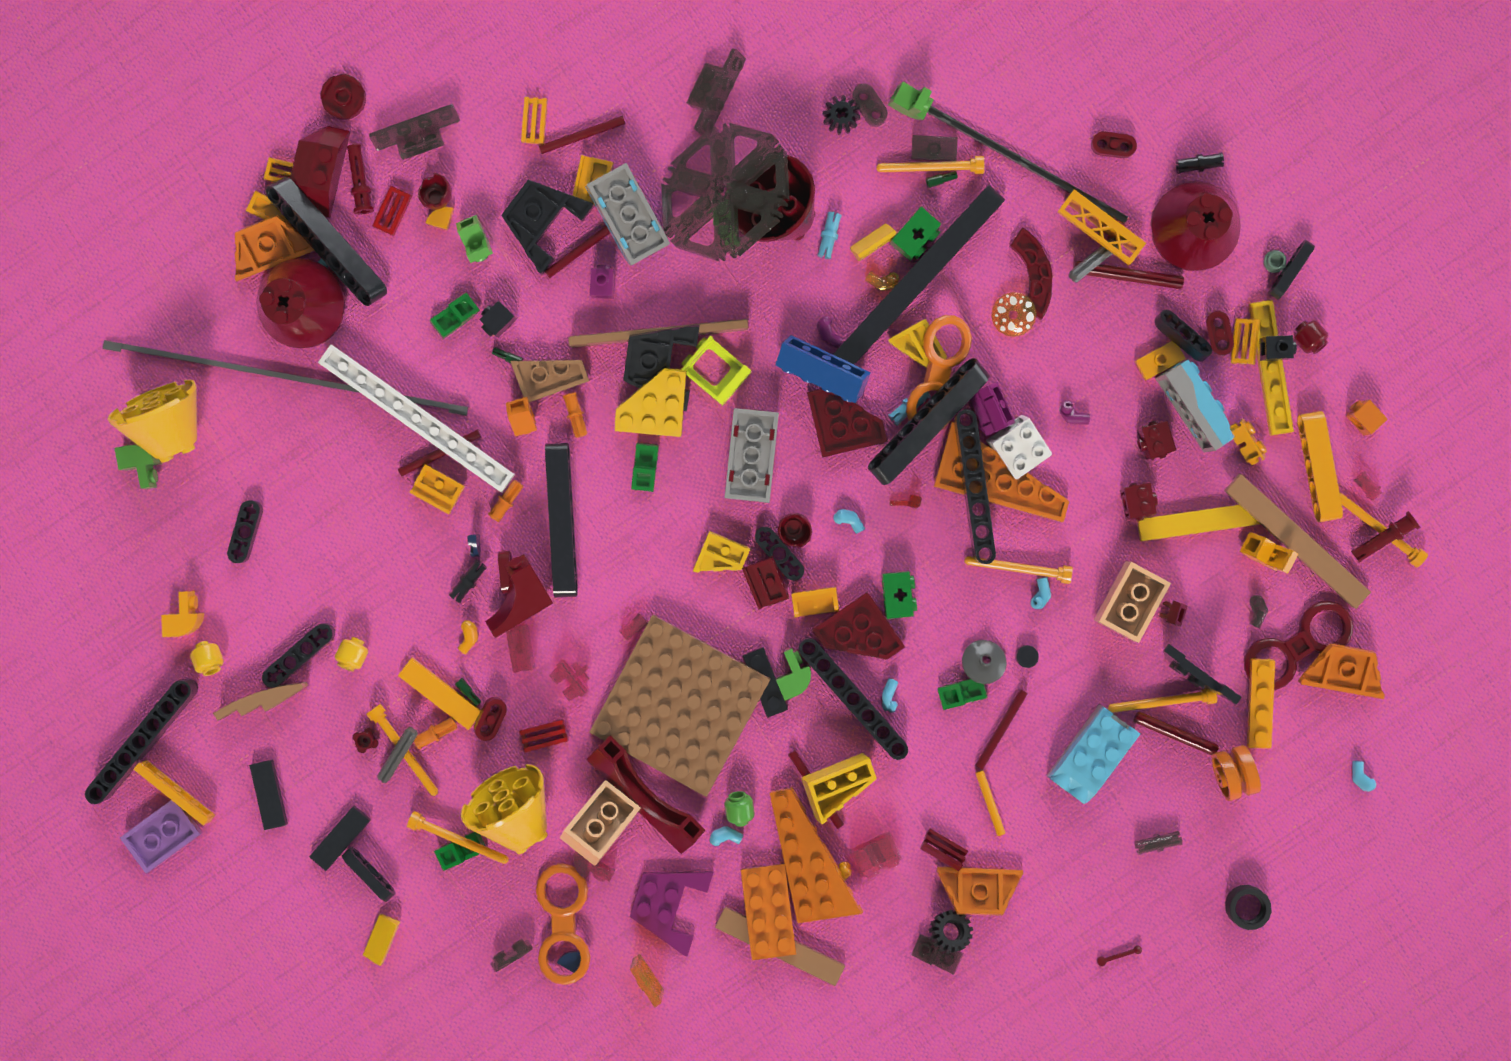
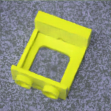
M710 335L708 339L704 337L697 344L696 348L698 350L693 356L689 354L681 363L684 367L681 370H686V375L723 406L752 371L738 361ZM708 349L715 352L730 366L729 372L716 386L711 385L693 369L694 364Z

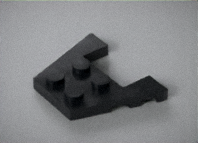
M527 180L501 216L516 239L519 240L540 274H544V271L547 270L555 258L538 246V241L564 207L578 219L584 221L595 205L575 196Z
M696 324L630 335L623 381L641 388L662 369H670L673 343L696 347L700 325ZM685 389L684 411H687L690 394L688 389Z
M1170 644L1163 650L1165 659L1170 662L1169 667L1179 674L1188 675L1187 680L1196 687L1199 686L1202 689L1206 687L1236 705L1242 698L1232 689L1217 682L1188 661L1184 654Z

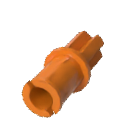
M577 393L564 395L563 399L568 412L567 419H570L574 436L576 438L586 436L587 429L582 416L584 411L580 409Z
M513 480L504 494L498 496V501L488 515L493 520L500 522L507 510L514 506L512 502L522 490L523 485Z
M449 718L436 726L431 725L430 729L417 735L414 743L418 749H422V747L434 741L438 742L441 737L455 731L457 724L453 718Z

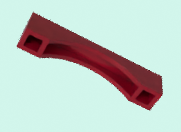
M611 735L586 759L611 785L640 807L638 812L680 854L694 845L705 832V829L690 814L668 805L642 782L629 761L626 750Z

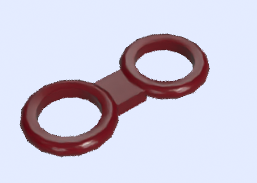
M1321 601L1311 605L1304 612L1300 621V631L1287 640L1264 638L1256 641L1248 649L1244 658V670L1248 679H1250V659H1255L1256 655L1266 647H1276L1284 653L1287 659V668L1285 673L1274 681V690L1285 687L1293 679L1299 660L1313 651L1322 653L1328 646L1318 643L1312 637L1310 623L1313 617L1323 610L1335 612L1341 618L1343 631L1340 638L1332 644L1346 646L1353 634V621L1349 612L1342 605L1335 602Z

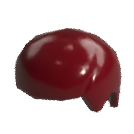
M434 173L431 178H424L422 185L418 189L420 202L424 207L432 210L445 207L452 197L450 184L444 176L438 173Z
M790 513L780 520L778 534L780 539L788 546L803 547L811 540L813 532L811 523L804 515Z

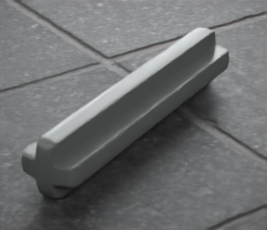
M1112 237L1107 242H1114L1116 238ZM1103 246L1099 247L1070 271L1069 278L1073 282H1078L1113 253Z
M408 727L402 734L377 775L378 780H381L382 783H387L417 737V730Z

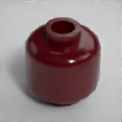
M1303 321L1295 328L1297 333L1294 336V341L1307 354L1312 352L1316 354L1328 344V332L1317 321L1309 323Z

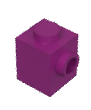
M597 265V268H591V298L614 299V269H610L609 265Z

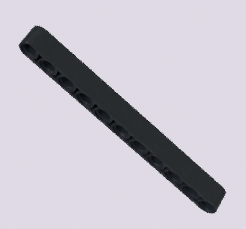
M988 185L833 355L855 365L1001 206L1005 199Z

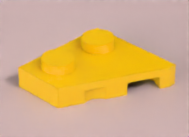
M924 319L888 339V342L927 369L929 359L924 352L923 339L929 323ZM934 336L933 347L936 354L942 359H947L948 357L936 336Z
M709 531L693 572L742 570L751 548Z

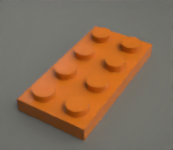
M785 864L740 869L751 960L796 955Z

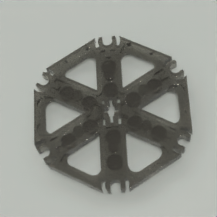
M725 123L721 133L716 127H713L712 131L708 129L670 163L674 167L670 166L668 170L673 175L670 178H663L668 185L661 183L663 231H665L669 238L675 235L671 239V243L675 247L712 260L719 261L720 258L722 261H726L725 256L727 252L733 258H736L737 255L741 256L780 222L778 218H783V214L778 211V208L780 206L788 207V203L784 199L790 200L787 152L781 144L774 148L779 141L770 133L729 123V127ZM743 136L757 140L756 148L735 166V137ZM705 145L710 146L711 175L686 167L687 161ZM775 164L777 184L774 190L765 191L750 186ZM726 187L728 190L725 191V195L723 196L721 193L724 192V188ZM680 191L700 197L678 217L672 216L671 196L673 192ZM738 209L761 215V221L743 237H739ZM712 218L714 219V242L711 245L705 246L690 241V238Z

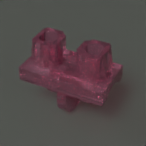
M562 660L550 674V677L556 684L564 678L569 681L571 685L562 691L569 701L578 696L582 697L588 692L578 678L580 676L584 683L589 680L585 673L589 669L587 664L581 668L577 662H574L571 665L576 671L574 673L566 661Z

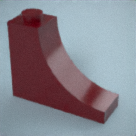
M524 554L513 558L508 564L504 565L509 579L507 596L499 610L485 621L495 638L553 604Z

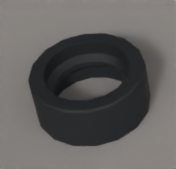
M1240 885L1234 888L1228 894L1225 902V909L1229 919L1240 928L1246 930H1256L1263 927L1270 919L1272 913L1271 902L1268 896L1252 885ZM1246 894L1256 896L1261 903L1259 914L1251 920L1241 919L1237 915L1235 908L1237 901Z

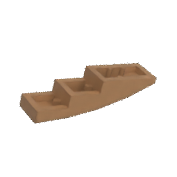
M301 682L263 690L234 701L213 714L217 721L237 710L241 716L249 714L260 706L266 712L309 685L307 682Z

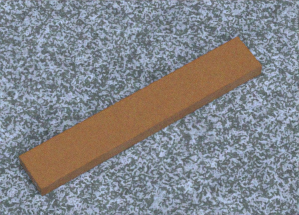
M725 906L715 928L749 944L746 916ZM796 940V955L776 957L833 986H836L845 968V964Z

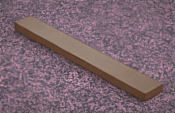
M746 319L697 324L700 325L699 335L748 330V320ZM690 325L569 336V346L574 348L629 342V336L632 334Z
M1238 474L1224 490L1286 548L1298 553L1297 558L1351 607L1357 609L1371 593L1242 474Z

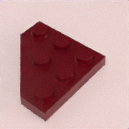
M822 389L807 392L822 458L888 442L882 419L869 413L856 403L844 401L840 396L832 392H825Z
M868 592L812 629L826 649L888 660L905 648Z

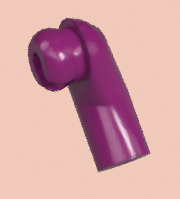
M1064 401L1061 404L1059 411L1067 423L1089 425L1090 414L1077 413L1070 401Z

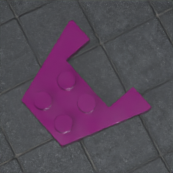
M644 872L630 917L682 955L688 957L694 935L672 929L684 887L687 886L707 893L713 872Z

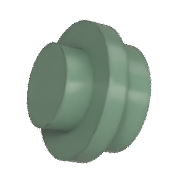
M1279 250L1268 252L1263 259L1264 267L1272 273L1282 271L1287 262L1286 256Z

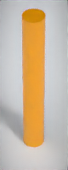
M984 770L977 771L975 774L997 836L1004 835L1005 830Z

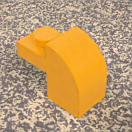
M1249 532L1239 551L1263 566L1287 574L1298 556V553L1276 545L1266 537Z
M195 591L179 592V613L161 615L162 637L189 635L201 626L204 620V613H196L198 597L195 595Z

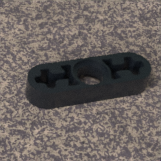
M1306 239L1299 245L1270 288L1268 294L1277 300L1284 295L1313 252L1315 245Z
M1163 310L1155 318L1156 327L1194 360L1202 362L1212 354L1209 342L1172 311ZM1180 332L1187 337V340L1180 335Z
M248 500L240 506L227 551V556L233 563H244L250 558L263 514L262 505L257 501ZM253 504V509L256 510V513L251 514L249 520H254V523L243 522V518L248 519L250 512L246 511L247 507H251ZM244 525L248 526L251 530L248 538L241 537L239 533L240 528ZM237 540L248 542L247 545L241 546V552L244 553L243 557L237 559L234 551L239 550L241 543H236Z
M769 527L759 528L756 531L755 540L769 557L773 556L775 548L782 547L785 549L786 556L783 560H776L774 558L777 567L792 581L802 578L804 574L803 565L775 532ZM761 531L765 533L769 531L771 533L769 536L770 540L774 542L777 539L779 542L772 546L770 551L766 549L770 545L766 541L761 542L759 540L761 537L759 533ZM789 556L793 558L790 563L794 567L797 565L800 567L798 576L794 574L790 576L788 574L790 569L787 565L784 568L780 566V564L788 560Z
M350 847L342 855L345 863L381 900L387 902L395 895L394 888L358 850Z

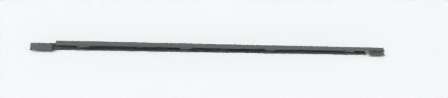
M106 340L103 343V349L121 352V349L360 393L352 386ZM405 396L417 404L449 409V413L467 416L468 407Z

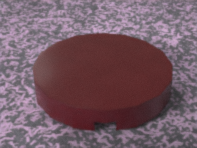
M347 74L330 77L323 84L320 92L324 109L332 117L340 120H349L358 116L366 103V92L362 84L356 78Z

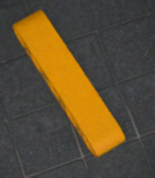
M1323 411L1298 415V430L1315 518L1319 523L1341 519L1343 517V508L1325 414Z

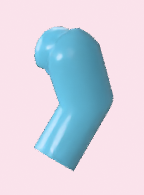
M840 509L833 515L835 523L850 524L856 534L865 529L854 511Z
M1048 577L1036 579L1039 591L1030 601L1031 607L1034 609H1042L1051 598Z
M1352 761L1353 782L1363 791L1370 792L1374 790L1377 785L1376 781L1364 774V761Z
M724 826L711 833L710 843L713 846H719L720 843L731 840L739 845L744 834Z

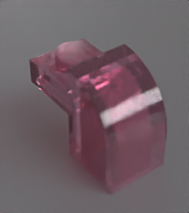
M577 851L574 853V866L580 876L585 879L590 871L597 880L610 882L615 869L601 861L594 866Z

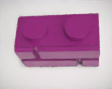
M998 382L980 389L968 401L970 409L978 417L979 429L986 436L1015 423Z

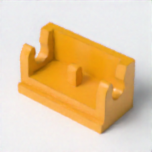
M836 587L791 593L794 617L839 611Z

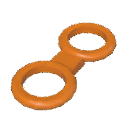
M943 315L936 318L927 327L923 339V348L929 363L924 383L919 384L911 392L907 400L906 414L909 421L917 413L916 407L919 398L930 390L938 391L949 380L952 367L959 365L970 351L972 341L970 329L963 319L955 315ZM952 324L960 331L962 337L961 346L953 357L942 359L934 350V336L942 326Z
M563 863L551 865L542 872L537 880L536 895L538 902L546 912L551 914L552 934L544 940L539 948L538 962L540 970L547 979L555 984L568 985L576 983L584 977L589 969L591 957L587 944L576 934L575 913L583 907L587 900L588 886L586 878L574 866ZM565 873L574 878L579 889L578 897L574 904L562 908L553 905L549 901L545 888L547 881L552 875ZM568 941L578 948L581 962L576 972L570 975H560L552 970L547 957L548 951L554 943Z

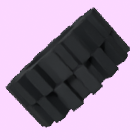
M948 910L934 917L935 920L931 921L930 924L932 928H929V933H932L930 939L935 941L933 945L935 947L939 946V950L946 951V953H954L966 948L965 946L970 944L969 939L973 937V934H970V931H973V927L968 925L971 923L970 920L965 919V914L960 915L953 910ZM947 923H952L958 928V937L955 940H949L944 935L943 930Z

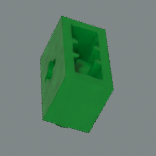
M920 207L891 240L890 245L909 261L913 257L918 259L926 250L923 247L928 240L933 242L941 233L938 230L941 223L923 207ZM920 231L922 233L920 238L915 240L913 238L914 233Z
M909 571L882 573L885 618L913 617V611H917L916 598H912L911 589H915L914 575L910 576ZM899 588L902 592H905V596L901 598L902 601L894 597V593H898Z

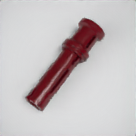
M348 145L347 150L353 182L350 192L354 196L355 203L353 212L358 215L374 212V207L371 206L369 194L371 189L366 183L361 145ZM355 160L358 162L359 176L357 175Z
M1408 511L1406 516L1395 523L1390 522L1389 528L1352 550L1351 552L1360 563L1394 540L1404 539L1403 536L1415 528L1417 530L1421 527L1411 513Z

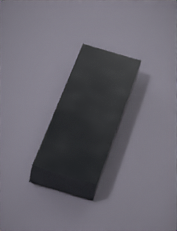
M273 759L249 765L264 830L286 826L288 822Z
M354 805L309 857L327 871L371 819Z

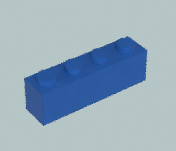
M792 335L782 343L775 364L785 373L794 374L804 382L813 383L821 387L825 392H832L840 396L844 401L856 403L863 395L871 374L867 370Z

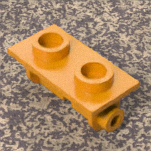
M1244 418L1240 420L1241 425L1238 426L1237 423L1232 424L1230 430L1234 435L1233 440L1236 445L1243 442L1246 443L1244 447L1239 449L1246 462L1252 466L1259 462L1258 457H1261L1262 461L1265 460L1267 449L1261 440H1256L1253 435L1256 432L1250 421L1245 422Z

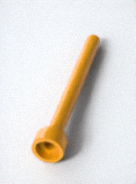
M974 156V158H970V161L879 163L876 166V170L878 172L970 170L974 174H984L985 164L984 156Z
M1340 493L1342 505L1376 532L1381 533L1387 529L1353 501ZM1396 539L1391 542L1407 555L1408 562L1416 568L1422 565L1428 557V553L1421 548L1417 549L1416 547L1412 548L1403 540Z
M967 556L964 559L967 565L1054 577L1060 583L1070 584L1072 579V566L1063 565L1058 567V569L999 560H994L990 564H980L971 556Z
M1205 687L1200 689V692L1114 703L1108 706V710L1115 713L1196 701L1214 704L1217 703V694Z
M379 704L366 715L371 721L378 722L394 746H396L400 737L385 718L387 716L385 714L386 710L382 704ZM408 749L404 756L405 761L430 795L436 796L438 789Z
M413 811L408 820L407 828L414 831L426 830L502 864H506L509 861L508 856L426 821V818L421 813Z

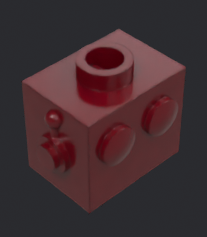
M1168 420L1160 423L1152 421L1147 426L1143 425L1140 429H1137L1139 435L1137 444L1140 451L1144 452L1146 459L1154 460L1157 457L1162 459L1168 455L1167 453L1177 451Z
M1132 483L1129 487L1120 490L1126 521L1132 519L1143 521L1144 518H1151L1157 514L1155 505H1158L1156 493L1152 492L1151 483H1142L1140 485Z

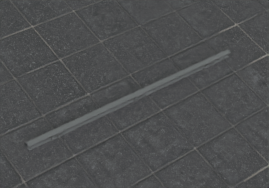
M930 106L927 113L1068 193L1075 189L1105 213L1123 224L1127 221L1128 216Z

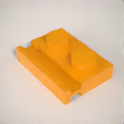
M581 155L572 196L594 204L585 186L612 171L614 163Z
M425 464L409 493L450 514L465 486Z

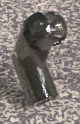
M1253 595L1249 603L1254 615L1249 624L1260 629L1268 613V608L1263 597Z

